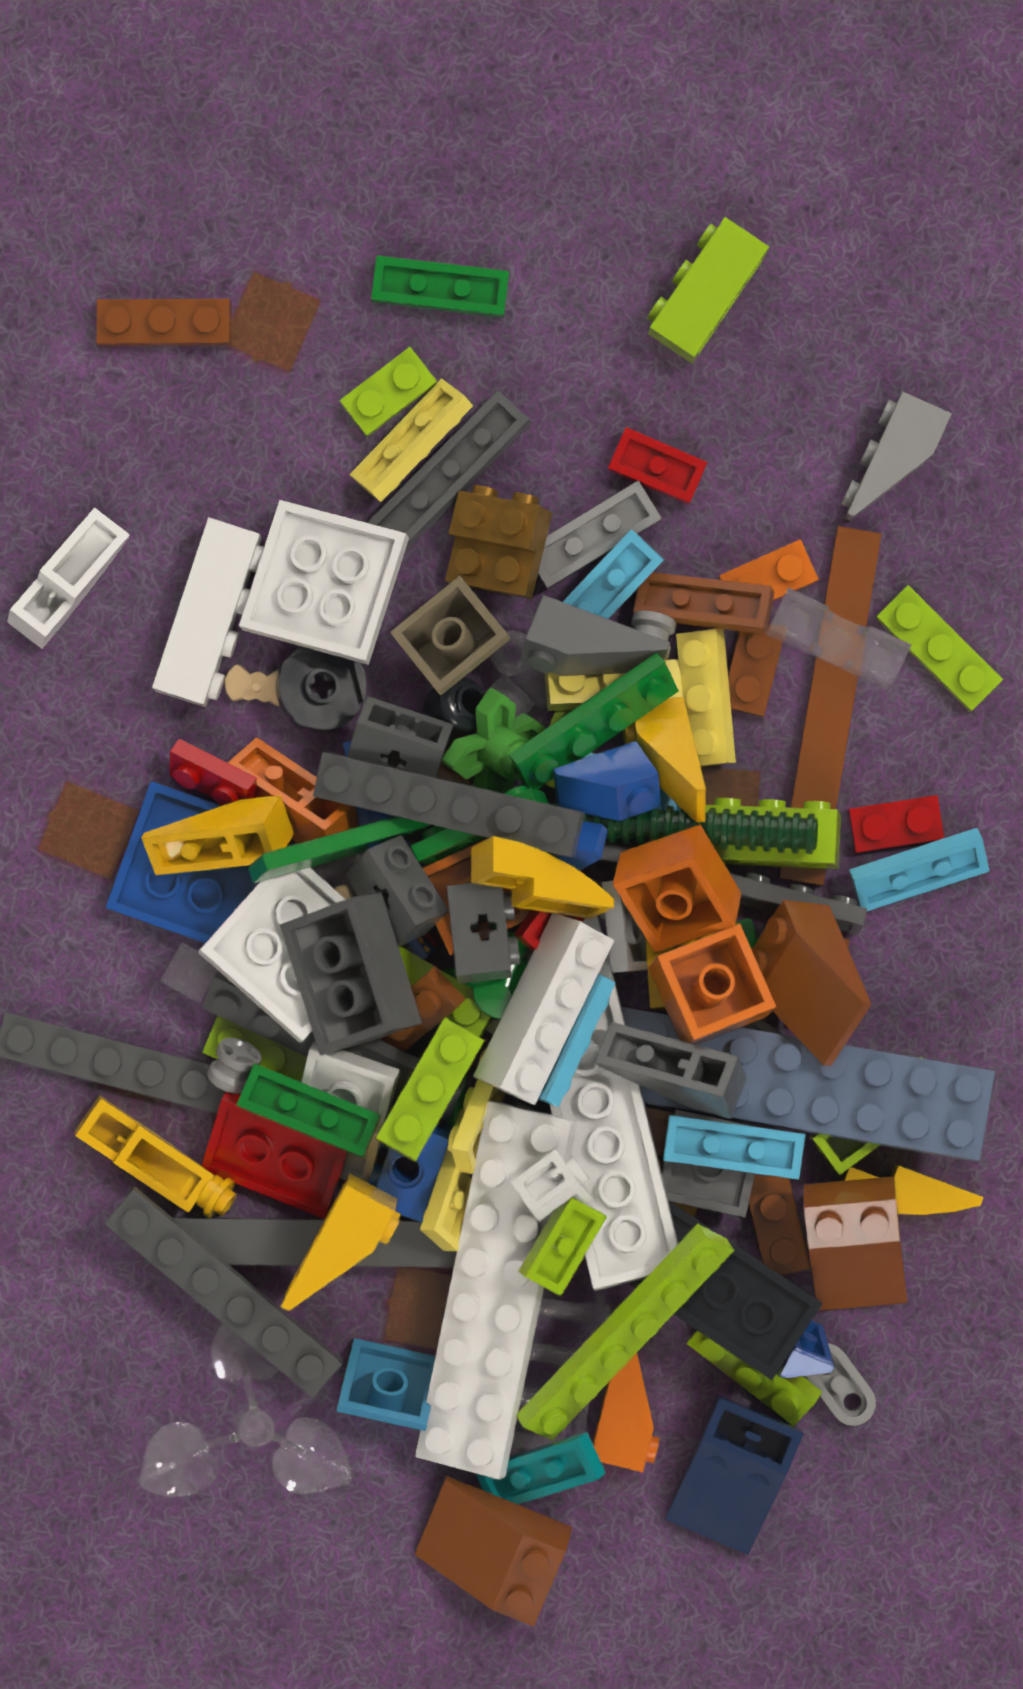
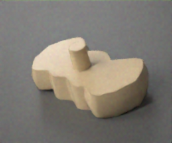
M233 665L228 670L224 679L226 695L233 702L242 699L246 701L258 699L263 703L270 702L275 706H280L275 688L279 669L266 676L261 672L250 674L242 665Z

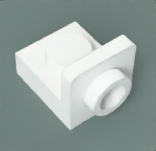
M556 1149L552 1150L511 1181L531 1213L539 1221L575 1194L585 1204L593 1198L584 1186L590 1180L584 1169L575 1158L566 1162Z

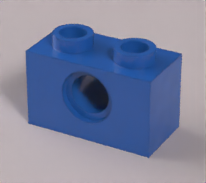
M437 1123L416 1160L419 1170L414 1173L402 1171L398 1167L396 1160L404 1156L381 1143L380 1147L388 1149L384 1165L375 1163L369 1184L396 1197L398 1200L395 1211L402 1216L420 1222L423 1221V1215L428 1207L453 1127Z

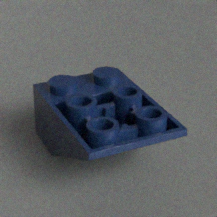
M717 1393L665 1520L745 1554H749L788 1473L803 1437V1431L796 1426Z

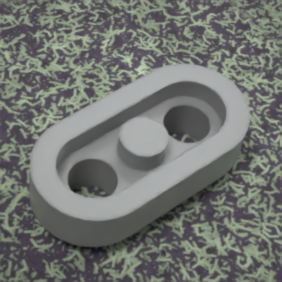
M828 1343L834 1363L832 1372L806 1375V1378L823 1391L820 1397L840 1422L850 1426L861 1425L867 1422L875 1411V1395L843 1350L832 1343ZM850 1393H855L860 1398V1405L854 1410H848L844 1406V1398Z

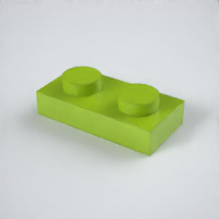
M409 347L339 401L368 438L437 384V380L413 349Z
M571 1197L552 1212L518 1272L531 1281L561 1296L607 1216L583 1201Z

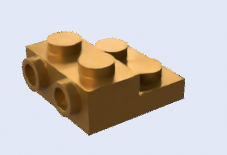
M473 485L471 493L459 491L448 533L455 537L445 581L451 583L458 576H461L470 588L532 600L553 513L538 505V497L525 493L513 492L512 500L498 498V490L481 485Z

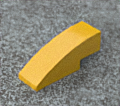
M495 836L471 848V883L512 889V907L590 919L614 908V898L597 883L570 864L545 851L521 842Z
M100 1095L74 1131L76 1137L188 1213L198 1200L205 1186L214 1176L175 1146Z
M894 1165L890 1177L894 1176L898 1214L928 1215L956 1212L981 1206L984 1198L899 1165ZM850 1167L843 1173L841 1181L879 1177Z

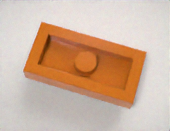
M801 539L719 575V580L772 586L775 592L773 601L819 581Z

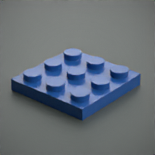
M151 781L105 908L206 943L259 882L253 883L248 870L250 865L155 875L141 839L142 835L145 832L212 810L221 805Z

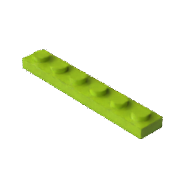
M697 1224L517 1413L516 1416L522 1427L553 1441L731 1255L734 1249L727 1238Z

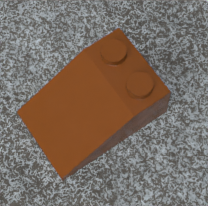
M782 900L751 950L775 1002L776 1008L773 1012L824 1066H832L872 1004L830 905Z
M894 1176L804 1184V1214L815 1296L818 1301L823 1303L819 1311L908 1303Z
M446 1476L414 1555L491 1610L534 1627L566 1553L573 1527Z

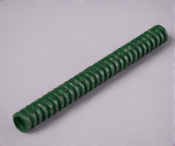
M667 806L666 810H661V807L621 821L585 814L583 819L586 822L602 824L608 830L606 838H608L610 843H616L617 839H622L624 844H630L631 840H636L638 845H643L645 840L652 842L698 825L702 826L714 847L715 844L721 845V849L725 850L729 848V845H735L736 850H742L743 846H749L750 851H756L757 847H763L764 852H770L771 848H777L779 853H784L787 848L791 849L792 853L798 854L800 849L806 850V854H813L814 850H816L818 839V819L815 814L811 813L808 814L807 818H802L800 813H794L793 817H787L786 812H780L779 816H773L772 811H766L765 815H759L757 810H752L751 815H747L744 810L739 809L736 814H731L730 809H724L722 813H717L715 808H710L708 812H705V822L696 823L682 808L680 811H676L674 806ZM429 824L427 828L430 829L436 825Z

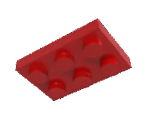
M226 1092L221 1099L201 1166L223 1179L230 1178L238 1185L325 1219L331 1209L349 1153L240 1109L236 1106L240 1094Z

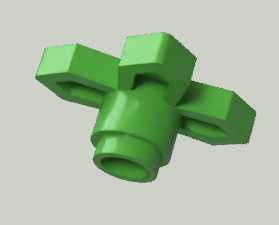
M490 688L475 709L477 733L455 739L442 758V763L464 779L475 775L474 787L505 793L514 784V779L521 780L509 754L546 728L525 713L515 717L516 704L504 694Z

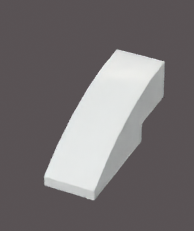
M94 508L41 568L38 578L12 606L7 623L43 649L104 573L126 543L130 534Z

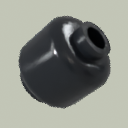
M466 677L459 680L441 696L433 687L424 698L423 715L453 724L449 740L464 737L477 731L475 709L486 693L477 682Z

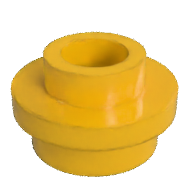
M216 1175L208 1182L196 1203L204 1210V1216L211 1219L216 1214L220 1216L226 1214L237 1197V1194L232 1191L235 1181L230 1178L224 1180Z

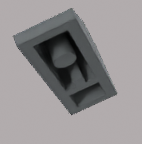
M543 595L525 638L520 661L528 663L537 671L544 673L552 672L560 676L628 673L655 653L665 661L671 642Z
M610 1022L595 1060L597 1066L680 1104L729 1119L733 1116L746 1081V1076L738 1056Z

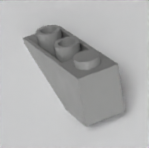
M905 392L901 393L897 403L889 399L878 424L885 427L880 441L877 443L870 440L860 461V465L867 467L861 483L852 480L841 505L849 508L844 519L852 521L928 462L936 450L952 413Z

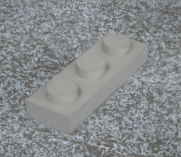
M640 482L633 483L547 536L538 576L547 590L609 553L631 529L639 535L662 520Z

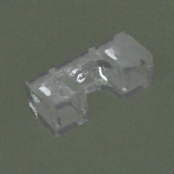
M787 588L768 628L767 635L883 689L889 690L893 686L911 644L875 627H864L850 622L828 609L829 606Z

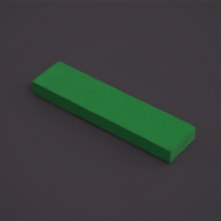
M396 816L264 853L250 865L248 870L253 883L366 852L368 849L402 835L405 841L413 839L426 829L429 824Z

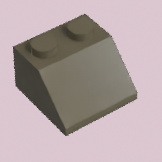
M458 576L390 632L440 696L511 639L461 576Z

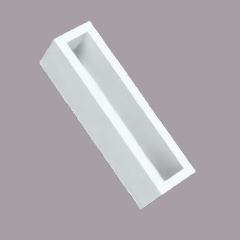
M208 517L152 686L156 692L207 708L209 699L217 701L225 675L218 673L223 656L231 658L239 633L232 631L237 614H243L251 590L246 587L251 572L257 571L264 547L260 546L262 538L259 533Z
M552 913L539 940L540 943L537 950H534L474 1073V1077L533 1105L537 1102L614 942L610 937L588 925L556 913Z

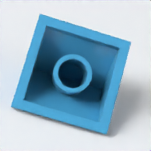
M354 1338L336 1412L426 1431L431 1405L426 1401L436 1356Z

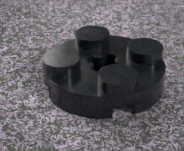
M300 646L279 667L275 685L276 696L282 711L295 727L308 729L313 732L333 731L350 722L359 711L367 693L366 675L360 662ZM315 675H321L323 681H331L332 689L326 692L327 698L321 699L317 693H312L310 690V685L315 682Z

